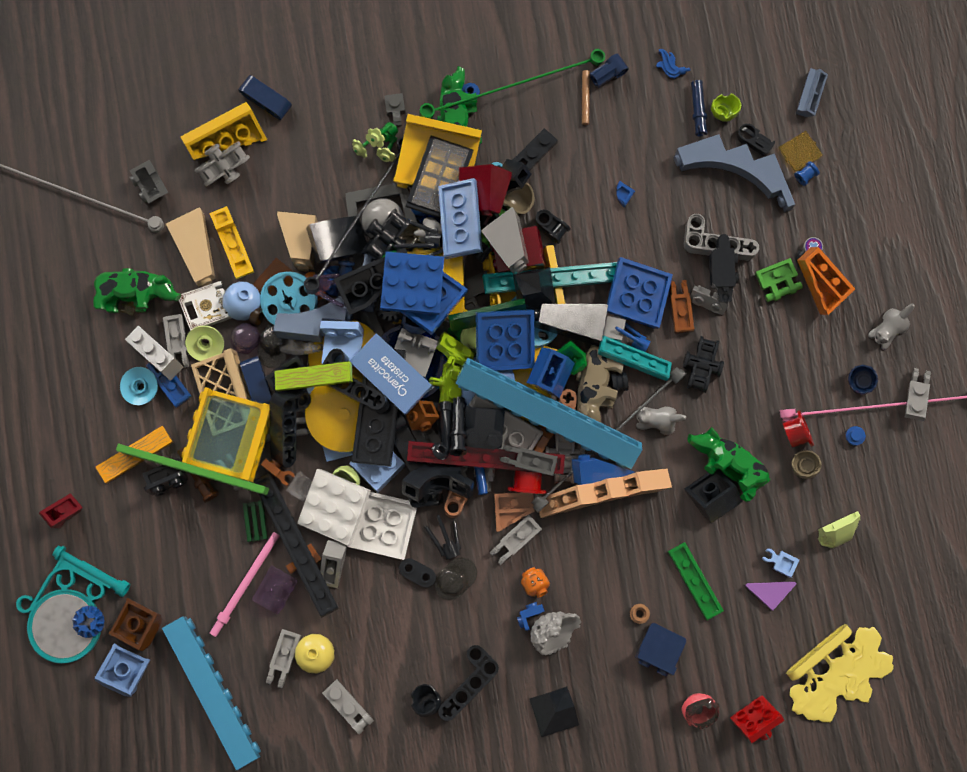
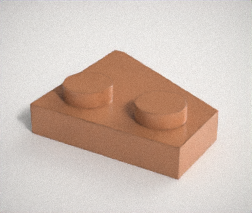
M533 493L494 494L497 532L534 512V505L531 503L534 500Z

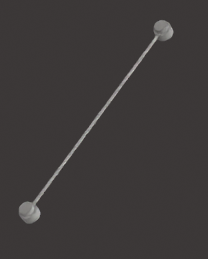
M0 164V167L148 222L149 229L154 233L161 232L164 228V222L158 216H153L148 220Z

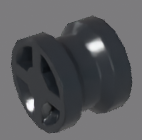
M622 372L620 375L610 374L612 389L617 391L629 390L626 372Z

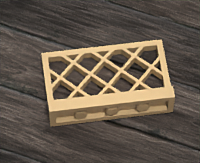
M230 348L224 350V353L191 365L199 393L204 391L206 383L209 382L215 385L213 391L221 388L227 391L226 394L228 395L231 393L236 395V397L252 401L236 350ZM224 358L226 365L223 371L214 368L217 361ZM204 365L209 367L205 378L199 375L198 367ZM213 370L221 373L217 383L208 380ZM225 375L231 379L228 389L220 386ZM216 398L211 399L210 404L212 400L221 403L216 413L210 411L209 407L206 414L213 437L246 426L250 413L249 407L238 404L232 407L226 404V401H220ZM224 405L232 409L228 419L220 416ZM236 411L241 413L243 421L237 424L231 421ZM218 418H221L226 423L223 429L217 431L215 423Z

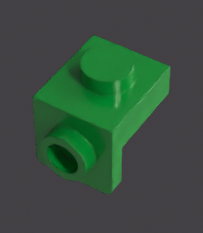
M569 341L557 350V352L569 357L575 363L570 373L574 376L587 366L586 353L573 342Z

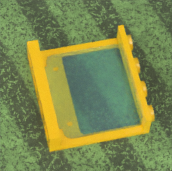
M205 387L199 396V408L193 415L194 424L187 435L188 444L182 451V462L253 482L270 428V404H261L213 391Z

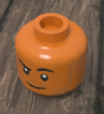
M533 567L522 574L521 584L530 597L537 596V598H540L547 594L550 582L541 569Z

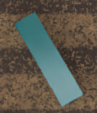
M603 335L602 341L599 343V355L665 381L670 378L672 362Z

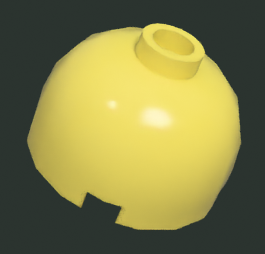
M310 634L303 637L295 648L297 664L308 673L317 674L327 670L334 660L333 644L327 637L321 634Z

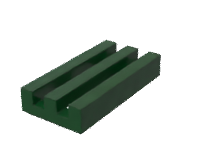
M263 501L243 503L247 541L267 540ZM255 506H259L263 536H259ZM248 507H251L253 527L255 537L253 538L251 534Z

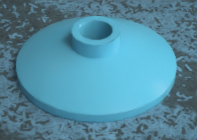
M134 367L128 370L120 382V391L123 398L133 405L147 404L155 397L158 389L156 376L152 371L144 367ZM141 383L144 384V388L142 390L139 389V385Z

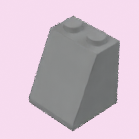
M511 207L481 231L514 274L526 269V264L529 261L520 218L514 208Z

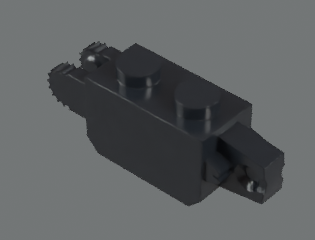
M721 234L718 237L716 249L709 255L710 286L713 289H717L719 303H729L732 301L733 288L739 282V274L735 272V265L738 264V254L734 252V248H730V239L726 234Z

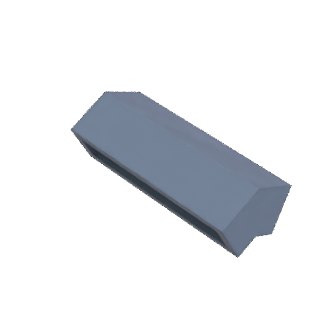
M810 68L796 114L804 117L816 115L828 76L821 69L815 70Z

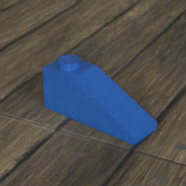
M589 454L579 455L577 459H571L574 483L579 485L592 484L604 479L624 477L635 473L629 469L590 457Z

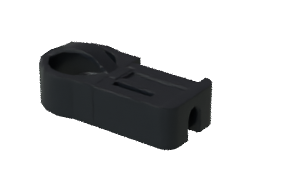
M743 124L737 132L738 140L743 144H747V146L762 156H767L773 148L775 141L771 142L770 139L761 133L759 134L760 130L752 124ZM743 130L747 132L749 135H751L752 138H743L741 136L740 131Z

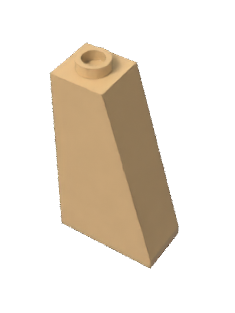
M199 207L166 223L196 285L204 287L212 283V280L215 279L205 215Z

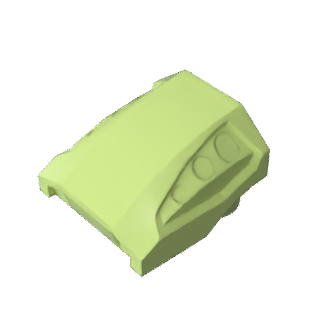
M859 512L852 513L818 529V540L821 546L835 548L850 541L858 527L860 520Z

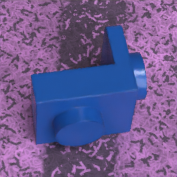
M537 602L526 605V610L519 612L520 616L517 617L520 628H524L525 631L530 630L526 618L544 613L542 604L537 605Z

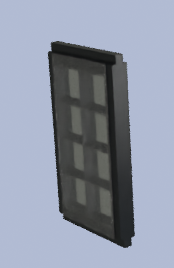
M430 136L405 207L441 219L438 186L459 182V167L469 166L474 150Z

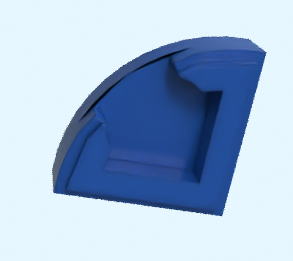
M619 181L616 196L619 203L625 208L634 195L635 190Z

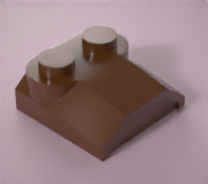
M127 598L124 607L108 634L140 651H144L151 645L161 626L162 618L159 613Z

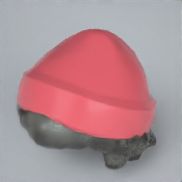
M694 693L684 702L682 714L689 726L693 725L698 729L708 728L718 720L720 705L709 695Z

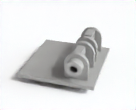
M402 328L394 349L406 350L405 360L420 375L426 377L438 341L423 335L411 334Z

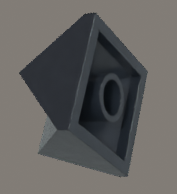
M550 267L513 274L517 300H525L526 310H533L541 304H556Z
M567 687L529 698L541 737L579 725L575 706Z

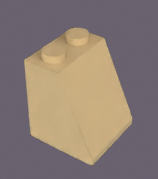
M277 212L294 267L299 271L314 270L315 256L306 227L309 224L318 222L316 215Z

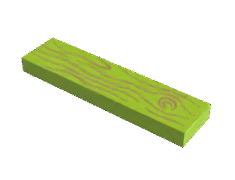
M350 361L275 371L276 391L353 382L352 363Z

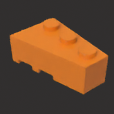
M810 247L797 260L820 315H829L855 290L852 284L819 247Z

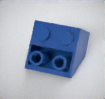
M542 347L526 383L560 398L575 363L569 357L553 349Z

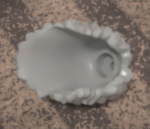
M552 612L540 616L532 626L530 639L536 651L546 656L560 651L561 648H567V643L571 642L570 638L573 631L580 628V617L575 613L566 614L562 612Z

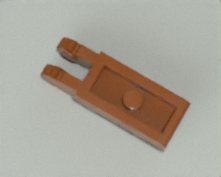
M686 280L681 282L682 294L676 293L674 281H671L670 300L675 334L694 332L690 293H688Z

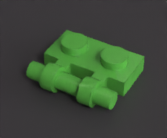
M791 258L755 272L761 289L769 288L771 293L765 295L767 302L777 301L782 296L792 295L797 290L803 288L800 281L793 283L792 278L797 277L798 273ZM785 282L786 287L778 290L776 285Z

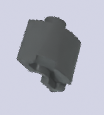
M150 160L129 170L132 174L129 178L135 187L139 186L142 192L139 195L144 203H150L168 193Z

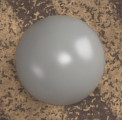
M377 199L370 202L362 213L361 222L364 231L366 232L367 227L375 218L378 219V223L383 225L393 209H397V213L404 217L401 208L389 199ZM371 233L367 234L370 238L373 237Z

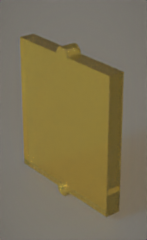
M807 131L779 147V150L786 158L785 161L790 164L795 172L803 169L807 162H814L823 156L816 146V141L811 139Z

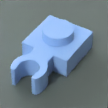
M766 549L771 554V558L762 557V560L774 563L773 570L791 578L799 559L783 551L776 555L772 549Z

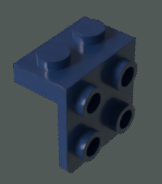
M652 623L635 658L639 659V664L647 668L650 665L657 668L656 672L665 677L668 674L674 675L677 669L675 666L686 644V639L656 623Z

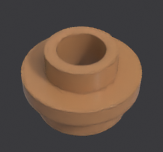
M636 604L631 608L630 617L633 622L642 624L649 619L650 612L645 605ZM638 610H641L643 612V616L641 618L636 616V612Z

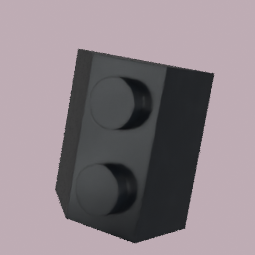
M716 470L713 474L707 472L684 488L701 514L711 524L743 502L736 485L719 470Z

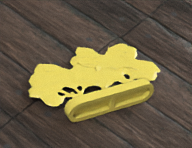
M847 624L840 626L786 672L792 681L808 674L805 685H794L790 689V696L794 701L792 711L797 715L804 714L807 720L831 722L837 711V696L843 695L849 701L859 699L861 702L869 703L872 694L869 678L882 679L892 672L894 666L892 664V655L878 651L882 637L875 627L870 629L859 627L856 631L855 641L849 644L844 641L851 636L852 630ZM841 645L843 656L831 659L828 654ZM850 648H854L855 652L852 653ZM822 659H825L829 664L828 672L824 675L815 674L812 668ZM820 677L823 681H818L817 678ZM812 679L817 683L815 691H811L810 683H813ZM806 686L808 687L807 693L804 691Z

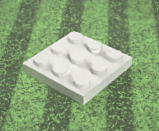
M317 469L297 524L343 544L351 545L371 490L322 469Z
M370 492L352 543L347 545V547L404 560L417 508L412 507L408 500Z

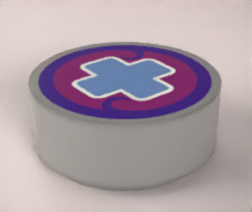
M811 237L805 241L803 251L806 252L810 247H819L823 250V243L820 239Z

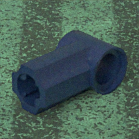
M617 53L607 59L604 65L591 72L590 77L594 85L599 88L613 78L617 79L623 76L629 68Z

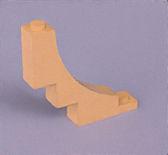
M668 469L636 472L624 477L608 478L592 484L576 485L550 494L546 498L549 503L539 512L540 517L544 518L607 501L672 488Z

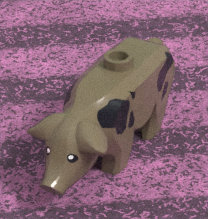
M591 345L586 354L587 366L584 370L578 372L576 380L579 381L576 392L577 411L601 423L599 408L607 407L612 409L618 393L617 390L607 386L609 372L617 371L622 374L624 364L599 355V347Z

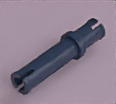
M695 80V83L694 81L691 82L694 108L692 118L695 121V135L703 136V133L707 135L706 119L708 118L704 106L703 81Z

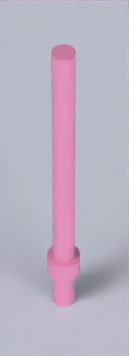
M275 532L272 533L224 611L220 612L217 616L218 620L210 634L216 637L223 625L228 623L231 618L229 617L280 535Z

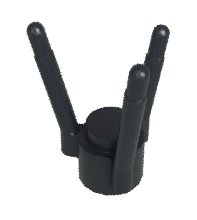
M410 221L411 225L430 232V234L425 236V243L394 245V248L441 249L443 244L442 234H438V229L429 228Z
M437 515L439 526L446 542L443 544V548L428 526H425V530L440 551L441 557L445 556V559L448 560L461 555L459 550L462 548L459 543L456 521H452L454 544V541L449 540L441 516Z

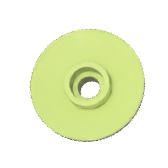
M198 326L188 333L185 346L188 353L194 359L202 361L221 354L224 349V340L215 328ZM207 339L209 343H204L202 340Z

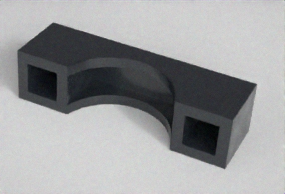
M506 159L501 168L512 172L506 195L512 191L522 189L532 175L524 163ZM492 214V217H481L480 215L481 230L497 219L499 214Z

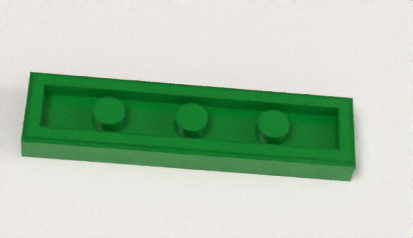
M684 542L667 551L705 620L707 621L724 611L686 543Z

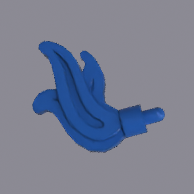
M659 49L658 53L661 55L662 61L658 62L656 67L662 68L668 77L677 78L679 75L690 71V68H679L675 65L673 53L670 52L668 54L665 50Z

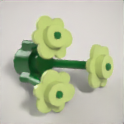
M387 122L380 130L378 128L368 129V134H366L367 141L363 144L360 141L353 140V150L357 155H362L366 158L367 151L364 147L371 144L372 147H378L376 155L382 161L393 162L395 154L391 152V148L397 140L395 135L398 133V129L390 122ZM390 141L387 148H382L384 142Z

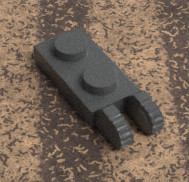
M503 446L505 451L518 454L516 460L501 457V462L551 476L554 475L557 456L521 447Z

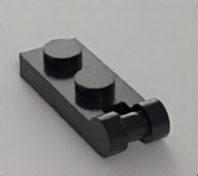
M544 128L512 160L518 162L524 160L527 163L525 166L530 171L558 143V140Z

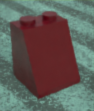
M493 164L459 167V181L472 178L477 180L479 215L481 217H492V214H500L512 172Z
M537 226L522 228L529 261L524 270L547 268L541 235ZM489 242L491 252L495 254V259H493L495 271L498 270V273L511 272Z

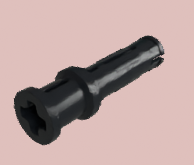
M454 397L452 400L453 428L449 435L451 439L449 453L453 456H464L467 454V449L465 448L467 433L464 431L465 398L457 397L456 401Z

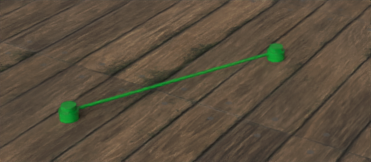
M595 49L592 51L589 60H585L567 67H563L545 74H541L523 81H519L438 108H434L433 105L425 103L420 107L419 115L420 117L432 119L435 111L453 105H457L475 98H479L497 91H501L522 83H526L547 75H551L569 68H573L588 62H591L593 65L599 66L605 60V53L601 49Z

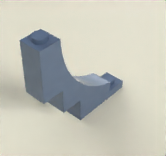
M719 134L677 148L674 161L676 166H680L681 171L705 167L731 171L755 184L768 199L778 196V204L781 208L783 207L784 212L792 210L795 206L775 154L753 160L747 144L726 151Z

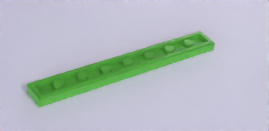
M118 444L116 448L118 452L259 494L267 495L269 488L122 444Z

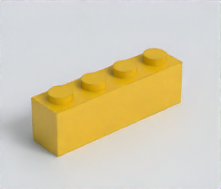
M247 102L181 136L193 160L208 156L204 152L215 144H219V149L223 151L238 141L241 144L240 146H247L253 142L267 140Z

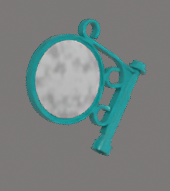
M57 546L52 556L58 562L46 578L35 599L32 596L23 595L16 602V607L20 612H30L27 622V633L32 647L41 657L55 663H69L85 657L92 651L99 640L101 632L91 638L77 635V632L73 629L72 621L75 612L84 606H94L97 608L93 601L101 599L105 595V586L113 589L115 594L120 597H124L131 585L125 580H117L89 563L81 561L65 552V546ZM62 570H70L71 580L69 584H62V575L58 574L56 582L61 587V590L52 591L41 598L56 573ZM75 573L98 585L101 588V593L96 597L92 595L91 589L94 586L92 583L87 586V595L79 591L69 590L75 583ZM25 598L33 601L27 610H24L21 606V602ZM86 616V620L81 625H88L90 628V623L95 618L92 619Z

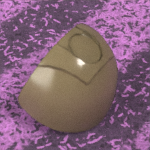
M526 182L522 189L507 194L503 205L508 210L513 207L517 214L527 213L534 205L535 200L531 185Z

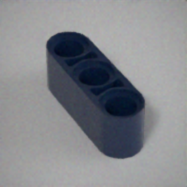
M251 75L246 78L238 89L245 98L278 120H282L292 107L290 101Z
M256 356L241 361L240 366L252 401L270 404L272 394L265 379V373L259 357Z

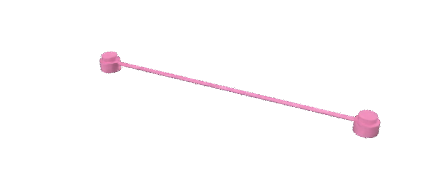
M967 396L931 399L928 402L967 399ZM907 402L805 412L802 414L812 415L906 405ZM795 409L780 410V417L783 418V421H789L798 416Z

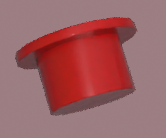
M801 410L797 411V418L783 423L786 435L792 448L807 442L812 447L814 442Z
M515 470L514 487H508L509 491L546 494V490L541 489L542 473Z

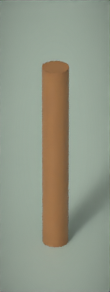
M588 70L582 71V125H589L590 71Z

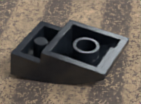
M357 216L309 224L306 227L317 264L328 261ZM360 219L357 220L331 261L334 262L362 255V250L367 242L360 225Z

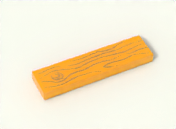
M161 426L129 447L156 454L172 444L173 441L165 428ZM119 452L97 465L96 469L107 484L143 462L144 459Z

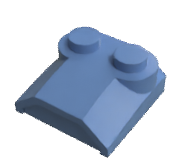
M114 643L94 679L112 691L131 697L136 692L138 683L150 659H145Z

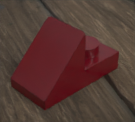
M70 493L40 511L39 514L51 528H62L65 521L81 512L83 507Z

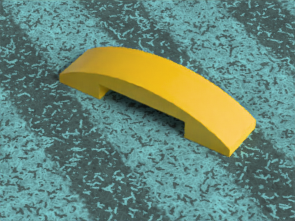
M226 206L211 212L210 216L236 279L253 273V267L228 207Z

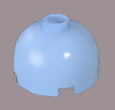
M239 281L233 283L226 289L223 296V308H225L231 318L236 320H248L251 312L261 306L258 289L248 282Z

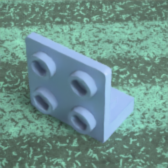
M321 321L320 329L325 334L322 364L332 349H341L349 357V361L362 349L364 329L359 322ZM342 355L335 358V363H339L342 360Z

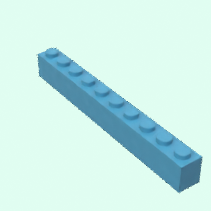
M468 357L457 377L456 384L462 390H470L476 393L477 397L483 400L488 399L499 408L505 407L511 410L512 414L518 417L523 416L534 425L540 424L546 427V430L550 433H558L569 442L581 444V447L585 450H593L600 457L607 460L611 459L622 468L628 467L632 469L642 451L641 442Z

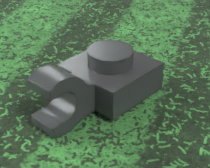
M403 93L385 95L387 116L393 115L394 125L396 127L402 126L400 114L405 113Z

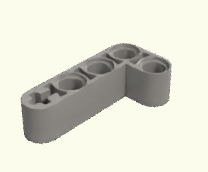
M700 214L691 215L686 223L684 249L689 253L709 256L716 248H710L707 243L714 242L716 245L720 235L704 233L705 219ZM695 221L699 223L700 227H693L691 225V222ZM728 236L730 244L735 248L734 252L738 254V260H752L758 253L759 244L755 240ZM690 239L696 240L697 243H698V245H696V246L691 245V244L689 243V240H690Z

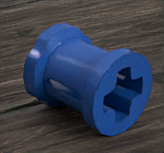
M809 161L801 171L795 172L794 176L801 185L806 186L808 181L812 177L818 176L820 172L817 166Z

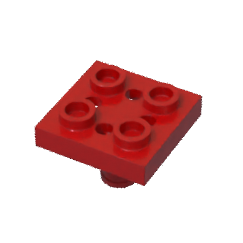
M763 695L730 717L733 724L751 743L759 738L761 740H768L765 734L767 733L768 737L771 738V730L785 721L782 715Z

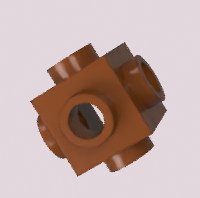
M419 401L405 415L411 429L421 431L429 430L432 424L439 418L433 401Z

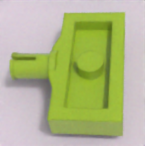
M446 332L440 335L436 349L448 358L445 364L446 368L453 369L454 363L463 367L467 357L473 360L475 352Z
M443 364L441 378L430 377L429 381L432 382L429 383L439 386L440 402H452L454 397L457 401V397H461L462 389L456 384L457 377L462 369L461 366L454 365L453 369H448Z

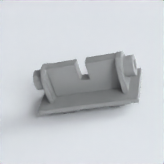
M700 285L694 286L690 295L692 303L714 313L724 314L729 303H719L716 292H714L713 296H710L711 290Z

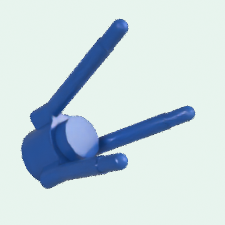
M626 322L625 328L635 336L617 326L615 327L621 334L633 340L632 347L646 352L651 342L646 339L647 337L641 335Z

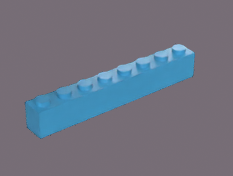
M182 616L163 627L162 630L235 769L239 770L260 758L259 753L261 750L256 741L252 742L249 736L252 733L248 725H243L240 719L242 714L239 708L233 706L231 702L233 697L229 689H224L221 683L224 680L220 672H215L212 666L214 661L211 655L205 653L203 649L205 646L204 641L200 636H196L194 629H196L195 624L191 618L187 619V617Z

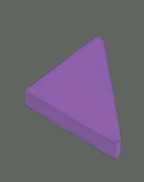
M747 583L745 587L773 611L797 583Z

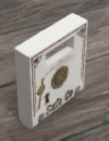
M221 281L181 294L179 303L190 331L198 326H212L231 319L228 313L225 314L226 310L223 308L225 291L223 288L218 289L222 287ZM193 304L198 318L190 320L185 306Z

